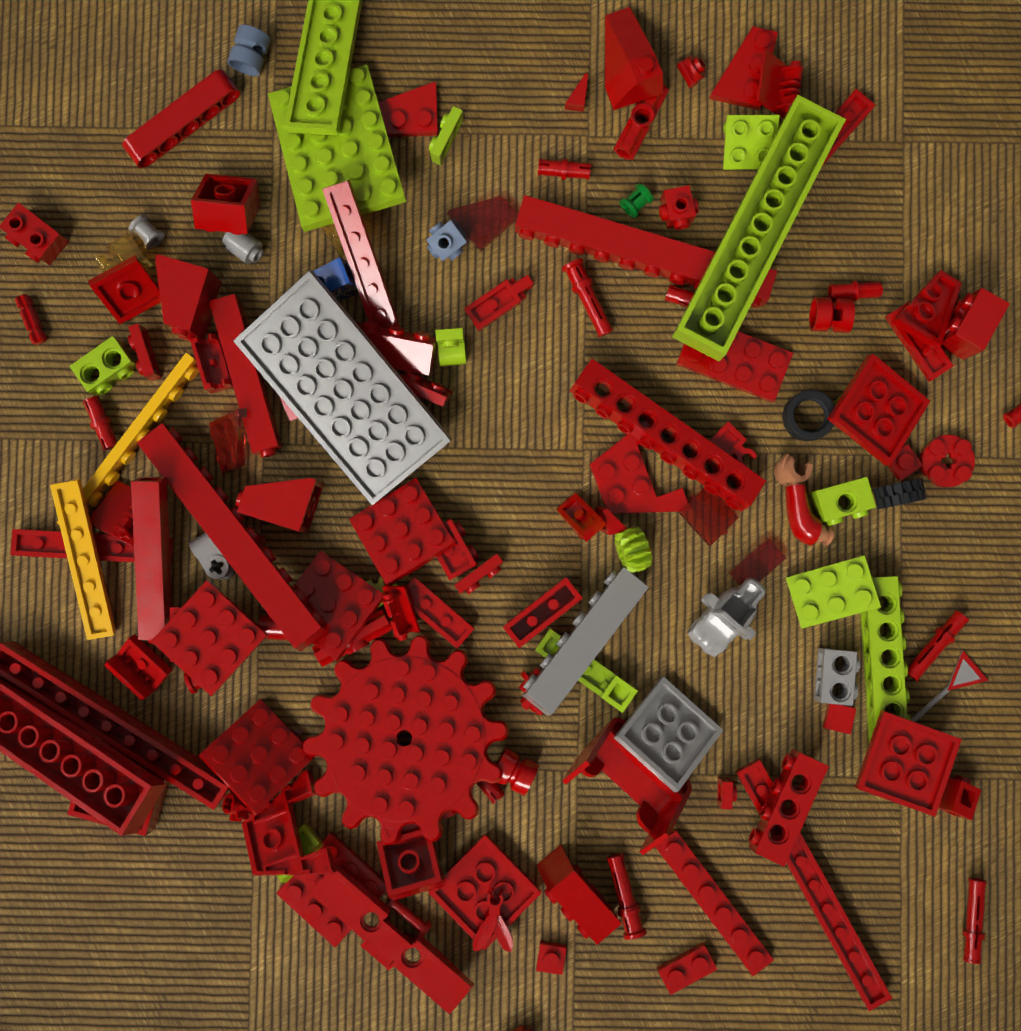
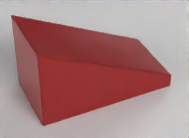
M584 74L566 101L564 110L584 112L588 74Z

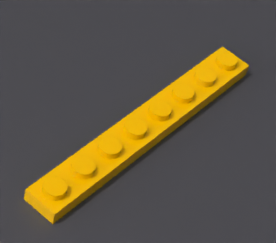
M188 353L184 354L83 487L88 512L102 501L104 497L103 492L106 488L112 486L120 476L119 471L122 467L128 465L136 455L134 451L139 446L136 442L151 432L150 430L156 423L161 422L168 412L166 409L172 401H177L183 394L184 390L182 388L188 380L192 381L197 376L199 370L196 360Z

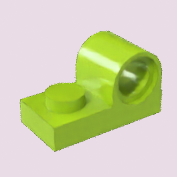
M463 328L435 330L440 366L466 364Z

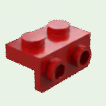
M452 519L447 520L444 524L457 545L437 557L449 581L477 566L475 560L479 558L473 545L467 546L462 537L466 533L460 522L454 523Z
M135 634L129 637L118 653L104 664L140 700H145L156 692L173 671L144 642L138 640Z

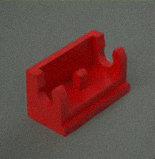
M208 334L209 337L206 339H200L199 337L191 338L190 343L204 390L213 394L233 388L220 338L216 334Z

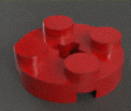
M942 435L933 438L923 447L919 455V460L923 464L920 467L921 473L933 485L941 488L955 487L968 481L975 467V456L970 442L955 435ZM946 454L953 460V464H950L949 469L946 468V464L941 463V459L945 458Z

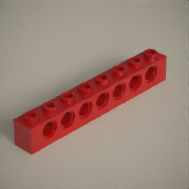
M594 359L590 360L569 390L577 401L590 405L600 417L610 419L617 424V428L620 431L637 438L644 448L652 449L660 454L664 462L677 466L687 478L697 480L704 485V489L712 495H718L734 510L742 512L750 507L766 483L765 479ZM595 388L603 389L606 396L598 395ZM617 403L624 404L627 407V412L621 411ZM639 418L647 420L649 427H644L640 423ZM661 433H665L670 437V443L662 439ZM683 448H686L691 452L692 458H689L684 454ZM705 463L712 466L713 473L706 470ZM727 478L734 482L735 489L728 485Z

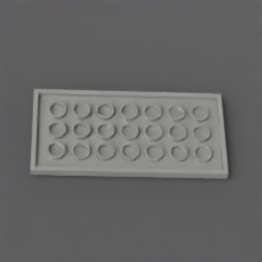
M313 270L308 271L233 340L372 505L452 440L451 436Z

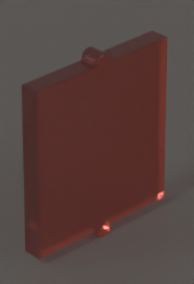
M704 487L696 495H692L690 501L678 512L708 546H711L721 535L727 534V529L739 518L721 497L710 494Z

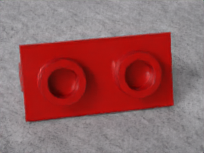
M383 585L384 592L382 593L381 601L385 606L388 617H393L390 623L394 637L398 638L399 641H403L408 638L409 632H420L406 587Z

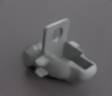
M751 577L747 578L738 587L727 589L718 597L712 593H706L701 601L708 608L702 613L701 617L693 622L687 631L692 642L698 644L704 653L716 657L738 635L745 640H751L756 632L749 625L757 613L759 600L765 595V587L758 580Z

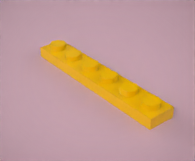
M81 479L53 483L50 487L87 640L114 636L116 628Z

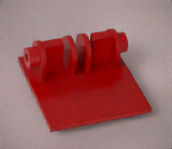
M764 49L760 65L761 73L757 89V102L774 114L780 115L779 117L784 120L797 95H800V81L802 80L804 68L801 66L802 63L800 61H792L791 65L787 66L767 49Z
M117 480L91 515L90 522L91 526L133 546L132 490L130 486Z

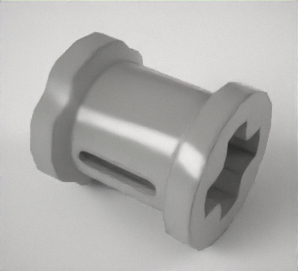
M144 214L136 217L128 229L132 234H137L144 242V247L147 250H151L163 241L165 234L161 230H157L149 222L150 218Z

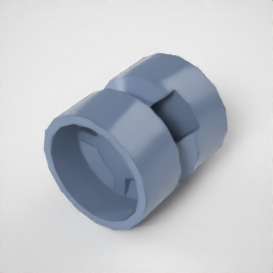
M239 25L234 38L236 46H232L227 60L228 65L243 74L259 76L264 63L262 56L267 54L271 42L270 37L255 27Z

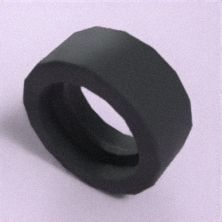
M816 390L802 391L789 399L784 406L782 414L783 425L787 432L797 440L807 442L820 439L834 427V424L827 418L835 405L831 398L823 392ZM803 401H814L824 411L823 424L815 431L802 430L795 422V409Z

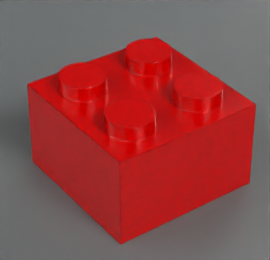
M205 173L191 199L195 229H202L207 232H229L234 235L248 234L260 209L258 179Z
M983 288L973 293H968L962 300L958 299L955 303L953 315L949 321L941 348L962 360L984 351L1010 303Z
M421 829L402 834L398 842L393 845H387L382 840L376 842L387 895L391 900L395 901L445 886L435 841H427Z

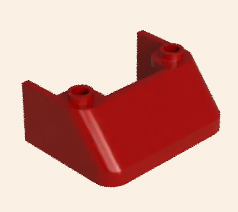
M616 717L608 722L578 755L562 782L564 784L569 783L579 773L593 778L601 771L604 772L640 805L636 812V819L640 827L648 835L639 852L645 855L670 837L692 792V786L689 779H687L681 789L674 793L614 739V736L626 722L622 718Z

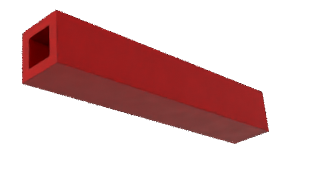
M235 294L209 301L251 451L257 456L261 455V458L274 456L277 454L276 450L283 449L263 377L233 341L248 328L241 300Z
M138 477L131 481L138 640H148V643L153 644L151 640L170 621V607H172L167 477Z

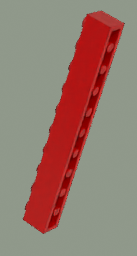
M527 195L523 197L515 223V232L519 233V236L523 239L533 240L536 238L544 241L543 243L549 247H566L573 254L584 255L586 253L594 256V259L599 262H616L623 269L634 270L636 268L644 271V274L649 277H666L673 284L684 285L686 283L694 286L695 290L715 254L714 251ZM769 269L750 307H763L769 301L777 270Z
M161 423L136 443L162 477H167L168 485L296 650L303 651L327 631L322 625L325 622L324 618L316 609L311 611L306 605L309 599L300 588L295 590L289 582L293 579L283 567L278 569L274 564V561L277 559L267 546L264 549L257 542L261 539L251 526L246 528L242 522L245 519L243 514L237 512L238 508L236 506L233 508L229 506L226 502L229 497L220 486L215 488L211 483L214 477L204 466L200 468L195 461L199 458L189 446L186 449L180 443L183 438L174 427L169 429Z
M15 641L0 643V676L212 810H215L222 804L225 795L229 793L230 789L202 759Z

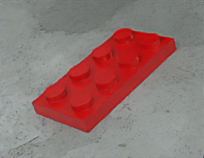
M738 331L727 354L720 361L683 344L676 365L773 403L776 400L793 353Z

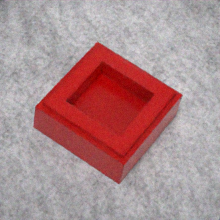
M827 704L823 728L851 735L856 708L838 704Z

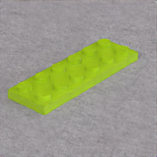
M308 0L284 123L286 132L339 135L363 0Z

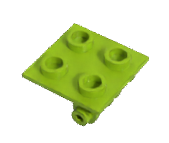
M726 115V122L723 123V133H725L723 170L758 169L778 131L780 115Z

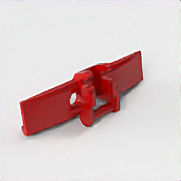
M334 863L337 873L325 874L310 891V894L362 938L360 946L387 970L395 967L450 1015L474 987V983L424 938L432 924L429 921L425 923L399 900L393 901L389 899L385 904L370 890ZM391 908L418 931L415 936L408 932L403 934L392 925L389 915ZM373 912L379 916L375 926H369L365 922L364 917L367 913ZM410 948H416L420 952L421 957L417 961H409L406 958L405 952Z

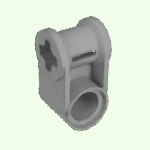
M206 533L189 542L190 549L200 561L209 577L227 580L234 575L235 570ZM218 563H224V566L221 568L222 573L217 572L219 568Z

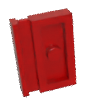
M404 371V373L400 374L416 396L442 407L451 398L453 391L440 383L428 381L420 375L409 371Z

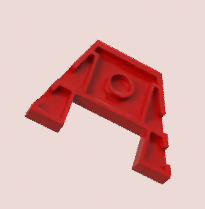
M647 420L641 423L644 427H649ZM627 434L589 465L604 507L612 514L687 512L691 510L683 488L659 497L656 496L638 448L641 444L631 434Z
M303 771L295 782L291 785H286L281 790V793L272 801H269L256 815L252 814L248 820L242 822L251 870L254 876L337 873L330 848L326 847L304 856L292 805L316 795L311 771Z

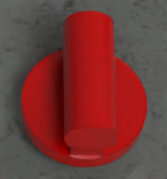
M690 55L677 64V68L689 89L696 86L706 76L705 70L707 67L699 56L694 57Z

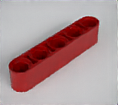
M223 69L216 70L127 136L122 142V147L138 168H146L234 103L240 95V90Z

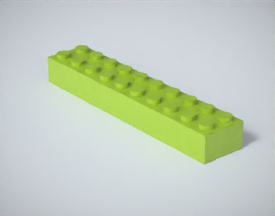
M797 95L695 290L672 338L717 361H720L727 354L846 120L845 118Z

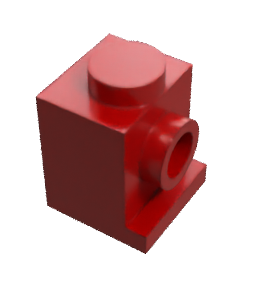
M955 775L954 779H948L938 809L950 815L972 821L981 789L971 785L972 780Z

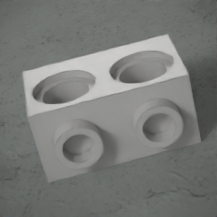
M818 647L815 701L853 706L854 699L858 695L855 674L859 671L860 659L857 657V652ZM841 656L844 660V665L841 669L836 670L834 661L837 657ZM840 683L842 691L838 696L834 697L832 688L835 684Z

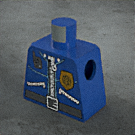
M341 257L313 271L338 301L359 293L349 264Z

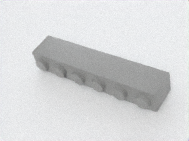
M624 567L618 572L613 570L604 581L607 585L602 592L596 591L588 602L591 605L586 613L581 611L572 622L575 627L571 633L565 632L557 641L556 645L559 648L554 655L549 653L540 664L543 668L537 677L532 674L523 687L526 691L522 696L545 715L549 716L554 713L649 588Z

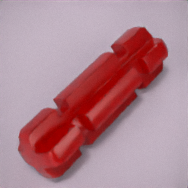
M27 294L17 296L15 302L17 307L21 309L20 315L25 328L30 332L28 335L31 343L35 345L45 343L47 337L45 332L41 330L43 327L36 309L32 307L34 304L31 297Z

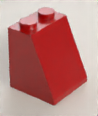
M157 254L155 262L164 324L172 329L171 333L178 335L182 340L190 342V339L194 337L205 339L212 316L209 301L217 299L222 282L207 268Z
M307 478L245 486L244 491H240L236 499L237 512L298 532L309 533L324 483Z

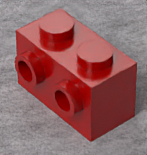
M19 202L0 224V228L7 233L4 238L17 248L22 245L28 249L25 254L36 263L42 260L51 265L69 243L66 238Z

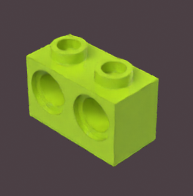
M114 336L69 366L85 390L96 396L109 392L113 388L112 385L114 383L129 378L134 374V369L137 368L136 360L124 343ZM117 355H121L120 364L114 367L113 359ZM99 370V378L92 382V373Z

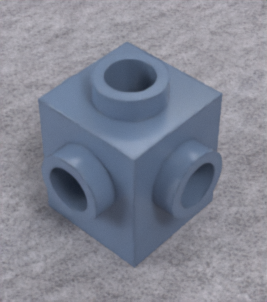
M455 218L445 225L440 221L429 230L431 236L426 239L429 243L427 248L436 259L439 257L442 261L447 257L451 261L463 252L461 246L470 240ZM444 238L449 241V244L444 242Z

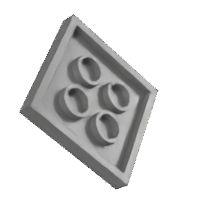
M662 677L614 736V739L675 793L681 789L723 732V729L665 677Z

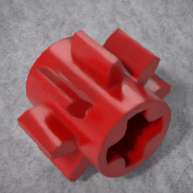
M231 790L230 793L225 795L222 809L225 814H230L229 821L241 822L242 820H248L249 816L253 813Z

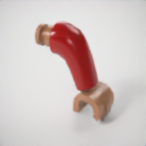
M786 454L776 463L774 475L780 484L787 486L785 487L789 527L794 537L801 543L810 546L815 543H821L828 546L834 538V529L823 525L821 520L812 514L808 503L806 485H802V482L810 477L813 465L809 463L803 464L798 467V472L796 473L793 455Z

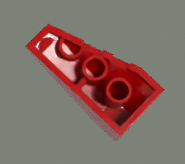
M630 7L605 15V91L613 111L663 94V72L649 41Z

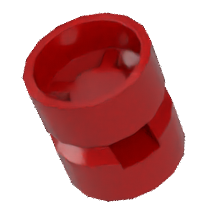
M815 296L811 302L809 312L810 330L827 332L831 328L833 332L837 333L851 332L855 318L854 300L852 298H836L833 302L830 297Z
M505 748L497 762L503 771V776L497 783L505 785L509 782L512 791L525 796L537 774L539 764L528 758L520 761L519 755L516 752Z

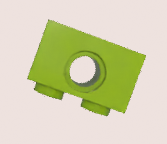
M868 477L809 493L816 517L821 522H827L828 526L844 522L842 517L851 514L853 519L869 515V509L876 508ZM841 495L848 500V506L845 510L838 504Z

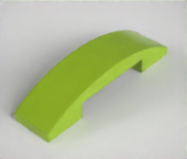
M549 629L535 651L543 657H546L549 653L554 655L559 648L556 643L561 636L552 629ZM595 659L578 680L622 713L638 692V690Z

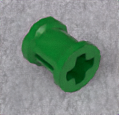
M638 183L635 186V190L626 199L622 198L619 204L629 217L635 219L638 216V212L647 203L651 204L654 201V197L643 184Z

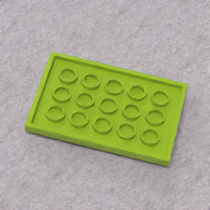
M367 64L350 69L338 136L286 132L284 123L291 87L268 93L301 227L304 232L334 223L322 189L343 181L350 180L362 215L406 202Z

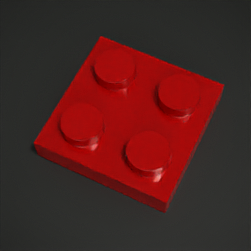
M136 255L88 280L89 286L119 325L161 303L159 287Z

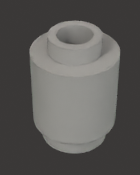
M225 233L222 242L226 245V249L244 263H256L262 257V243L249 233L241 235Z

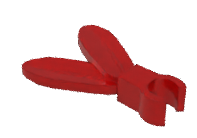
M489 890L487 894L489 915L475 933L473 950L479 951L483 949L494 932L501 948L511 952L513 950V938L507 924L500 915L503 892H499L500 899L498 901H493L490 898L492 892Z

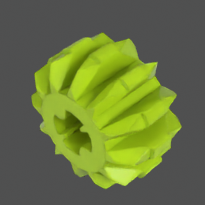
M639 527L627 528L615 535L616 551L625 569L631 573L640 572L652 565L653 556L649 541H647L645 533Z

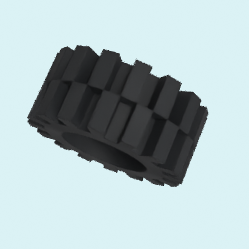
M922 478L873 489L878 509L927 499Z

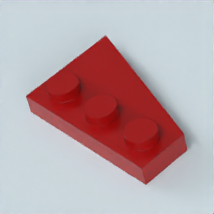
M753 26L712 91L709 99L759 110L761 104L757 102V89L759 87L763 51L767 49L773 54L778 32Z

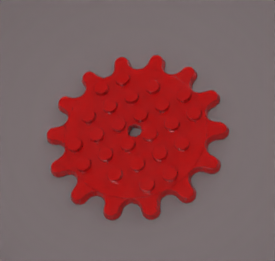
M415 636L411 640L408 652L403 655L394 654L390 650L388 642L384 639H375L370 644L371 660L366 667L358 668L348 660L338 661L334 666V673L341 683L339 692L334 696L318 694L310 701L311 710L324 719L325 727L320 734L309 736L305 739L303 750L309 756L322 757L327 763L326 772L314 783V791L320 797H327L333 793H340L345 797L347 806L342 814L341 821L348 829L358 827L365 818L373 817L377 819L381 826L380 838L387 845L397 843L403 827L410 823L419 826L427 841H437L443 833L441 819L446 812L455 811L468 820L478 815L479 805L472 795L473 786L477 782L485 781L493 784L501 780L503 776L502 768L489 759L487 750L491 743L504 740L508 736L509 727L503 721H493L486 717L484 713L485 704L496 695L497 688L490 680H484L478 684H470L465 680L463 673L468 664V656L464 651L455 650L445 660L436 661L430 655V641L426 636ZM404 730L409 731L412 735V741L408 746H402L398 742L397 737Z

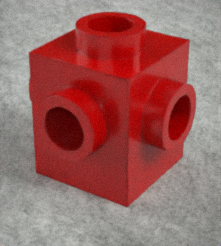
M690 185L663 190L660 198L661 205H659L661 221H665L667 229L673 227L675 230L688 228L693 223L696 214L699 213L698 202L696 198H692Z

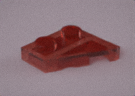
M502 196L451 209L447 212V216L451 220L453 218L456 219L470 238V241L481 252L517 220L518 213Z
M246 408L236 409L209 423L210 435L214 442L217 454L216 459L220 466L221 474L230 473L245 466L244 448L246 433L241 432L242 417H247Z

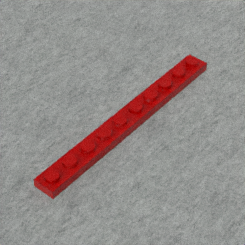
M756 759L736 770L735 773L760 815L764 803H768L772 795L771 786L773 782L761 761ZM783 802L781 804V811L785 812L788 809ZM774 825L770 829V836H776L780 832V825ZM799 833L786 865L861 1000L870 1012L893 998L803 836Z

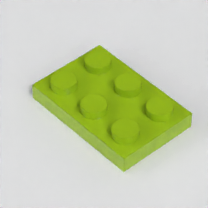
M865 555L786 577L801 629L882 607Z

